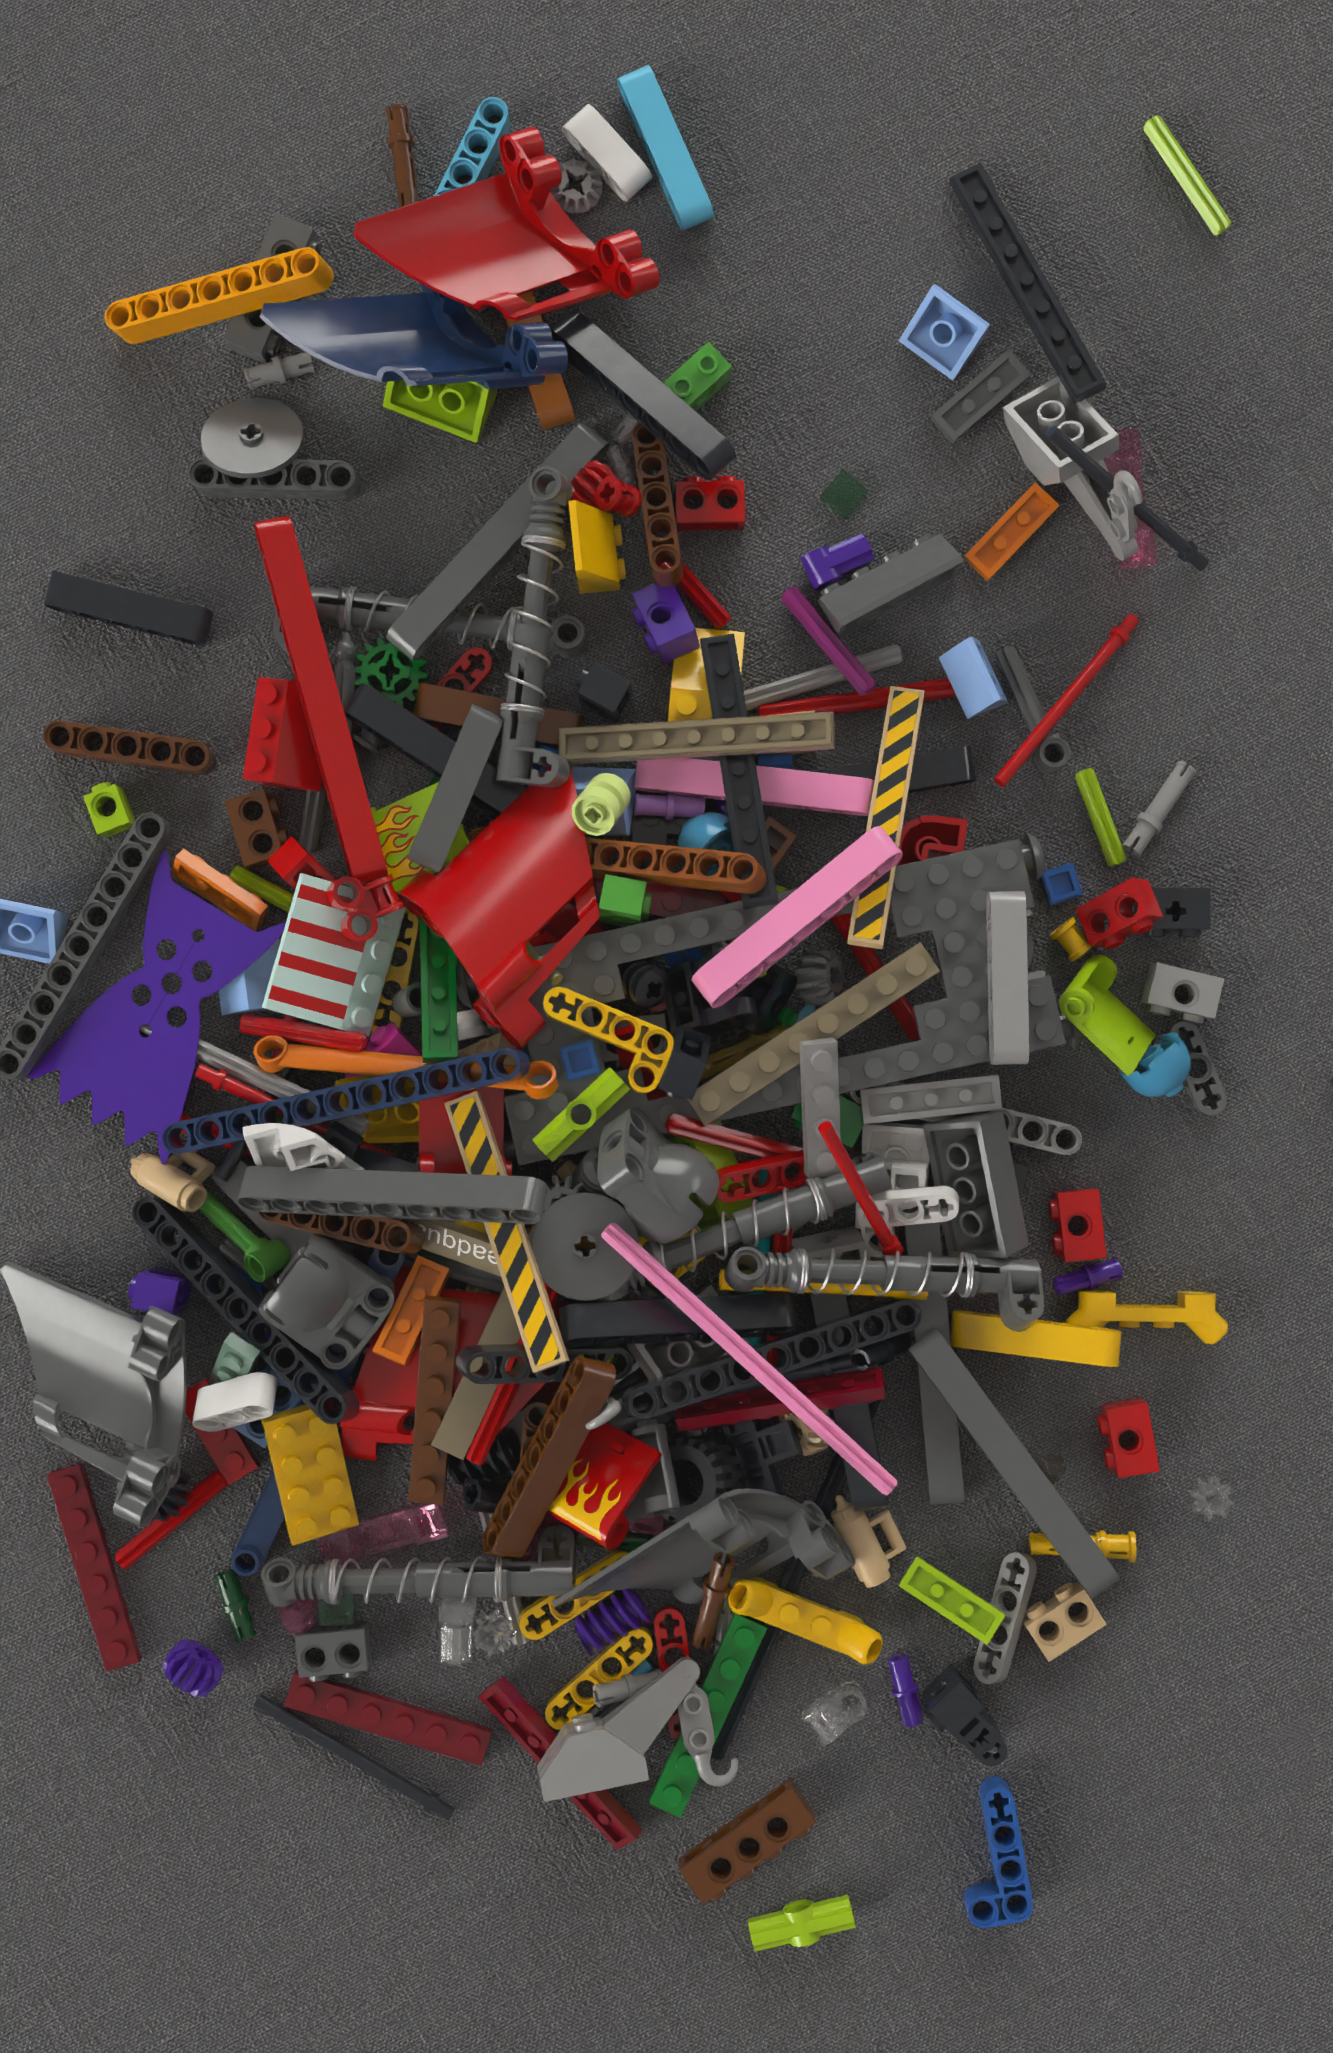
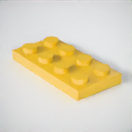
M307 1405L278 1412L261 1419L292 1546L358 1526V1517L337 1424L323 1422Z

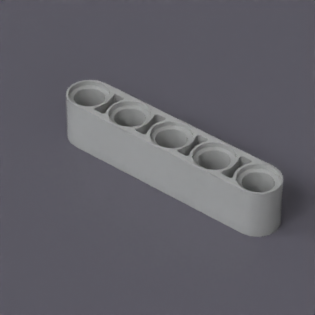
M1024 891L988 892L986 920L990 1062L992 1065L1028 1064L1029 1003L1026 895Z

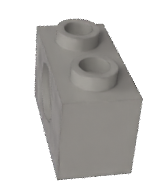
M1158 962L1153 963L1149 966L1141 1004L1150 1006L1149 1012L1170 1016L1171 1011L1184 1014L1182 1019L1184 1021L1203 1024L1204 1019L1209 1020L1216 1017L1224 978ZM1179 985L1184 986L1188 991V1000L1184 1004L1177 1002L1174 996L1175 989Z

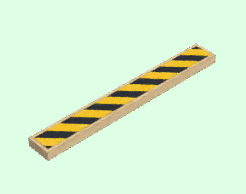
M890 686L866 832L876 826H881L894 843L900 847L925 690ZM896 865L854 899L848 935L849 945L883 949Z
M475 1091L444 1103L467 1174L508 1176L480 1092ZM484 1222L533 1373L569 1361L524 1224Z

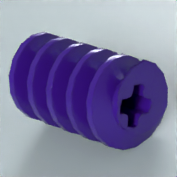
M623 1589L622 1599L611 1593L612 1605L608 1606L601 1600L598 1602L600 1612L596 1613L591 1608H588L586 1610L587 1620H584L579 1615L575 1617L576 1632L582 1645L591 1657L594 1655L593 1646L599 1651L605 1649V1639L611 1644L617 1642L616 1631L623 1637L629 1635L628 1624L635 1630L641 1628L640 1617L648 1623L652 1621L645 1603L636 1591L631 1592L629 1589Z

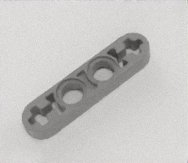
M1013 1552L1004 1557L990 1604L1006 1614L1000 1625L1007 1631V1640L1003 1645H1000L996 1642L993 1635L988 1645L982 1641L979 1642L973 1670L976 1678L983 1684L1000 1683L1006 1679L1009 1673L1037 1572L1036 1562L1028 1553ZM1015 1562H1020V1566L1025 1568L1024 1574H1018V1570L1014 1568ZM1008 1581H1015L1014 1584H1020L1021 1588L1014 1585H1008ZM1008 1591L1012 1592L1017 1600V1605L1013 1611H1008L1003 1605V1597ZM989 1649L1002 1651V1655H995L996 1652H991ZM987 1662H992V1666L996 1668V1674H990V1670L986 1668Z

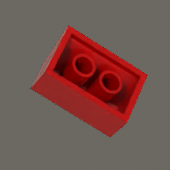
M258 677L242 779L262 786L323 793L324 782L296 681Z

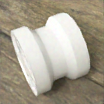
M475 1009L457 1013L458 1041L490 1035L484 1020Z

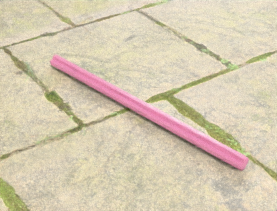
M610 1223L604 1229L601 1237L875 1488L884 1495L890 1494L895 1489L898 1482L887 1470L618 1224Z

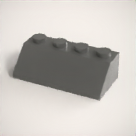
M940 533L930 538L929 534H926L912 542V548L900 554L899 550H896L881 559L882 564L872 570H870L869 566H866L851 575L852 580L842 586L837 582L821 591L822 596L819 598L817 606L826 623L839 638H842L953 579L964 562L961 555Z
M1003 1111L971 1113L923 1124L934 1185L951 1187L959 1196L958 1214L952 1220L942 1222L948 1256L959 1257L960 1253L964 1252L973 1253L977 1258H1007L1029 1246ZM940 1199L941 1207L948 1208L946 1200Z

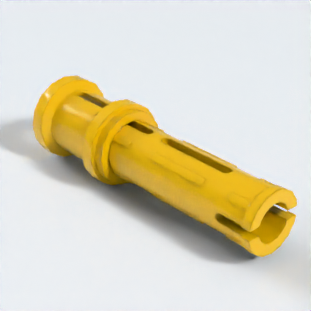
M1099 1530V1532H1095V1535H1090L1106 1558L1127 1559L1129 1563H1135L1137 1547L1134 1531H1128L1127 1535L1106 1534L1104 1530ZM1030 1532V1555H1059L1044 1534Z

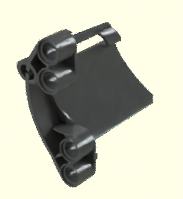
M8 1261L0 1271L16 1305L29 1346L38 1394L33 1399V1413L41 1429L42 1436L46 1440L118 1479L116 1488L119 1491L114 1502L112 1514L140 1527L147 1526L163 1503L170 1488H173L178 1482L181 1471V1462L178 1456L183 1434L187 1391L185 1320L154 1306H149L150 1310L144 1319H141ZM62 1410L123 1438L127 1444V1452L124 1456L112 1457L64 1435L58 1425V1412Z
M735 1489L725 1492L554 1600L551 1602V1605L555 1608L587 1595L623 1589L671 1590L679 1601L686 1604H697L703 1601L705 1594L703 1584L698 1578L711 1571L714 1555L723 1552L721 1562L724 1563L726 1554L735 1556L764 1537L768 1539L767 1551L732 1572L729 1580L730 1588H732L736 1581L741 1579L749 1580L793 1556L796 1559L799 1558L805 1567L811 1570L814 1577L820 1576L826 1581L833 1579L854 1566L855 1559L846 1542L830 1522L826 1520L823 1511L814 1502L805 1500L802 1503H798L783 1495L761 1489Z

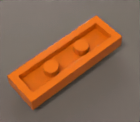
M1035 482L968 551L963 559L988 582L1060 505Z
M184 848L178 853L174 860L172 877L255 932L264 922L268 905L259 896L249 893L237 885L228 875L219 873L200 856L193 855Z
M419 1255L417 1256L372 1350L375 1354L404 1367L407 1366L422 1334L424 1299L427 1295L440 1296L451 1273L449 1268Z

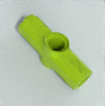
M609 1067L532 1139L533 1142L554 1162L616 1104L630 1088ZM578 1104H584L591 1110V1119L583 1125L577 1124L572 1118V1110Z
M848 1895L815 1903L805 1899L796 1900L785 1905L781 1911L748 1918L750 1936L755 1952L790 1943L794 1947L809 1946L816 1943L821 1936L856 1928Z

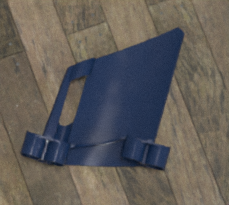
M421 284L423 293L264 303L260 318L267 325L310 355L351 374L378 382L404 380L406 386L477 382L483 388L490 390L541 385L545 380V375L562 374L566 371L568 365L566 347L562 341H552V333L547 323L515 324L508 328L505 346H497L476 325L465 310V304L450 299Z

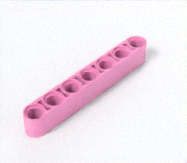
M693 758L637 761L634 782L635 790L661 794L668 792L679 796L704 797L705 799L726 801L719 761ZM756 766L762 805L869 816L874 780Z
M881 826L870 829L703 965L692 976V982L712 1008L724 1005L893 868L901 860L903 852Z

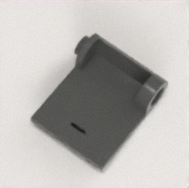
M657 1419L637 1422V1428L633 1429L630 1436L661 1452L662 1456L623 1514L629 1522L681 1509L666 1428L664 1424H658Z

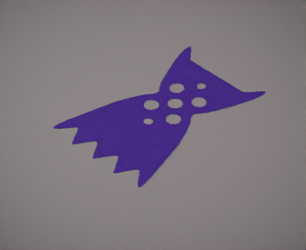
M164 850L158 860L150 891L143 939L144 966L142 969L121 979L96 999L40 1059L30 1072L28 1079L38 1078L58 1069L60 1071V1104H64L83 1092L90 1090L92 1094L93 1125L100 1123L117 1112L123 1111L125 1117V1145L129 1146L148 1133L156 1131L161 1163L165 1164L170 1152L166 1150L162 1143V1134L168 1125L180 1121L195 1068L200 1035V1000L222 989L262 956L283 934L286 923L255 932L172 882L168 854ZM196 929H201L204 932V939L201 942H196L192 938V934ZM164 939L172 940L177 947L175 956L170 960H162L157 954V946ZM199 961H207L212 967V975L206 982H199L193 977V966ZM168 973H176L182 980L181 989L175 994H168L163 990L162 980ZM138 985H146L151 990V1000L144 1006H138L132 1000V991ZM174 1006L182 1007L187 1014L185 1024L179 1028L170 1026L167 1021L168 1011ZM145 1024L151 1027V1034L146 1038L142 1037L139 1033L140 1027Z

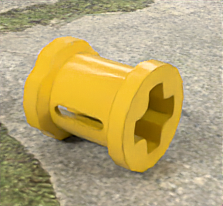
M1074 917L1065 921L1049 935L1052 940L1056 939L1069 954L1068 959L1071 962L1081 957L1092 947L1088 939L1075 925L1076 919Z

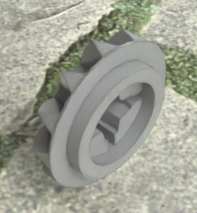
M574 157L565 163L560 162L561 184L551 188V193L567 213L580 214L589 211L598 203L602 194V180L598 169L590 165L587 160L579 161ZM568 176L574 178L575 181L584 180L581 183L583 196L574 188L566 190L570 186Z

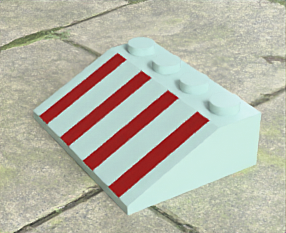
M300 873L262 1008L345 1031L365 1033L369 1036L406 907L377 918L378 929L371 939L360 942L350 941L344 937L340 927L341 920L348 913L347 909H336L327 898V889L332 882ZM339 886L338 897L341 901L349 903L353 898V890L351 887ZM356 916L351 924L352 930L357 935H363L367 929L366 921L360 916Z

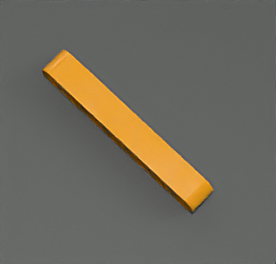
M304 247L118 300L107 308L104 319L106 325L127 343L138 344L260 310L263 308L264 303L288 302L323 292L331 286L334 273L333 269L313 248Z

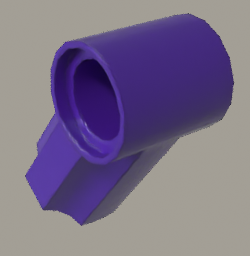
M861 533L830 548L828 546L819 547L805 554L800 560L814 590L818 591L838 582L843 575L872 563L874 557L867 539Z

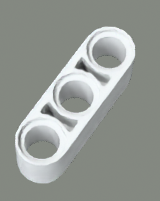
M587 104L562 126V131L571 145L590 165L598 169L600 177L623 201L627 202L652 180V174L646 164L590 104Z
M255 1372L199 1389L192 1425L202 1431L215 1432L271 1416L274 1409L277 1378L267 1373Z

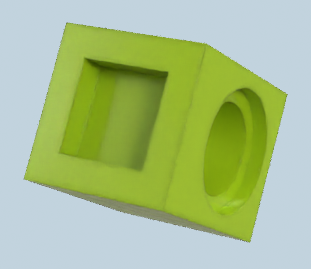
M105 782L92 787V793L83 796L97 835L108 838L131 829L135 818L124 788L116 784L112 785L111 782ZM109 800H114L116 803L115 812L105 817L103 814L104 804Z

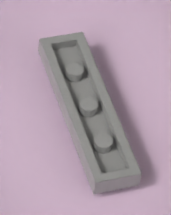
M833 1037L799 1041L804 1174L808 1179L816 1176H830L841 1171L818 1130L821 1123L829 1121L841 1140L838 1043Z
M999 1075L859 1090L863 1124L1002 1109Z

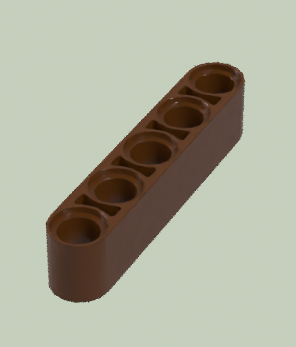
M638 422L632 430V442L639 490L642 495L641 504L652 575L658 585L672 587L681 581L683 566L665 445ZM647 439H653V440H655V441H654L653 443H651V444H643V443H642L644 440H647ZM650 470L660 471L655 475L646 474ZM657 500L664 501V503L660 506L650 505L652 502ZM661 531H666L669 533L666 537L663 538L655 537V535ZM666 562L674 564L669 569L659 568L660 565Z
M419 683L413 714L424 721L462 728L472 704L500 716L501 704L506 703V699ZM540 706L545 712L543 721L538 724L536 743L559 747V728L582 727L584 716ZM503 723L498 733L500 736H502Z
M53 721L47 725L43 733V740L46 746L68 757L193 775H206L216 765L214 751L197 740L67 721ZM63 731H68L69 741L63 746H58V735ZM102 735V747L97 751H92L90 748L91 740L96 736ZM136 740V752L131 756H125L124 747L126 743ZM164 745H169L171 748L170 757L167 760L159 761L157 758L158 750ZM197 750H203L205 753L204 761L198 766H192V754Z
M258 1212V1215L267 1222L393 1253L414 1254L423 1247L425 1242L424 1231L419 1225L396 1218L343 1216L344 1224L339 1230L337 1220L340 1215L313 1214L308 1222L306 1214ZM372 1222H374L375 1233L370 1238L368 1234V1227ZM405 1229L407 1232V1241L402 1246L399 1241V1236L401 1232Z

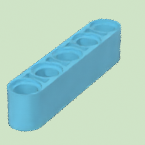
M646 65L617 78L622 99L680 229L685 231L714 218L709 197L651 67Z
M490 97L483 100L479 105L434 196L487 179L500 153L499 140L501 136L509 134L511 129L508 107L503 100ZM497 115L502 118L498 123L492 124L487 122L491 116ZM482 145L487 147L486 151L481 154L472 152L476 146ZM464 175L472 177V180L467 184L456 182L459 177Z

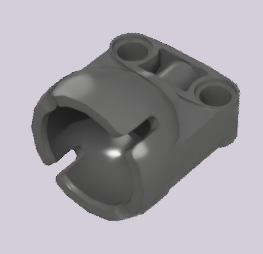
M636 1107L629 1108L603 1127L597 1162L598 1181L607 1195L617 1198L623 1204V1209L627 1212V1216L633 1223L636 1231L650 1241L669 1243L682 1237L696 1226L702 1219L703 1212L689 1199V1195L691 1193L694 1194L702 1204L711 1205L713 1203L720 1183L718 1172L713 1162L694 1148L684 1144H672L648 1122L646 1116Z
M313 1233L279 1274L274 1282L276 1291L270 1290L265 1295L258 1307V1311L266 1321L321 1358L322 1363L326 1367L339 1370L352 1361L382 1324L394 1304L396 1287L389 1277L379 1275L328 1237ZM375 1288H382L389 1296L383 1301H377L371 1297L370 1292ZM339 1343L345 1347L346 1352L342 1355H334L328 1350V1346Z

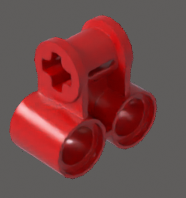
M392 874L366 885H362L359 880L349 876L336 879L329 885L327 898L330 904L336 909H347L348 911L341 920L340 926L345 938L354 942L371 939L378 929L377 918L405 907L404 902L399 901L392 885V880L394 879ZM342 883L349 885L353 890V898L349 903L341 901L338 897V888ZM356 916H360L366 921L367 929L363 935H357L352 930L351 924Z

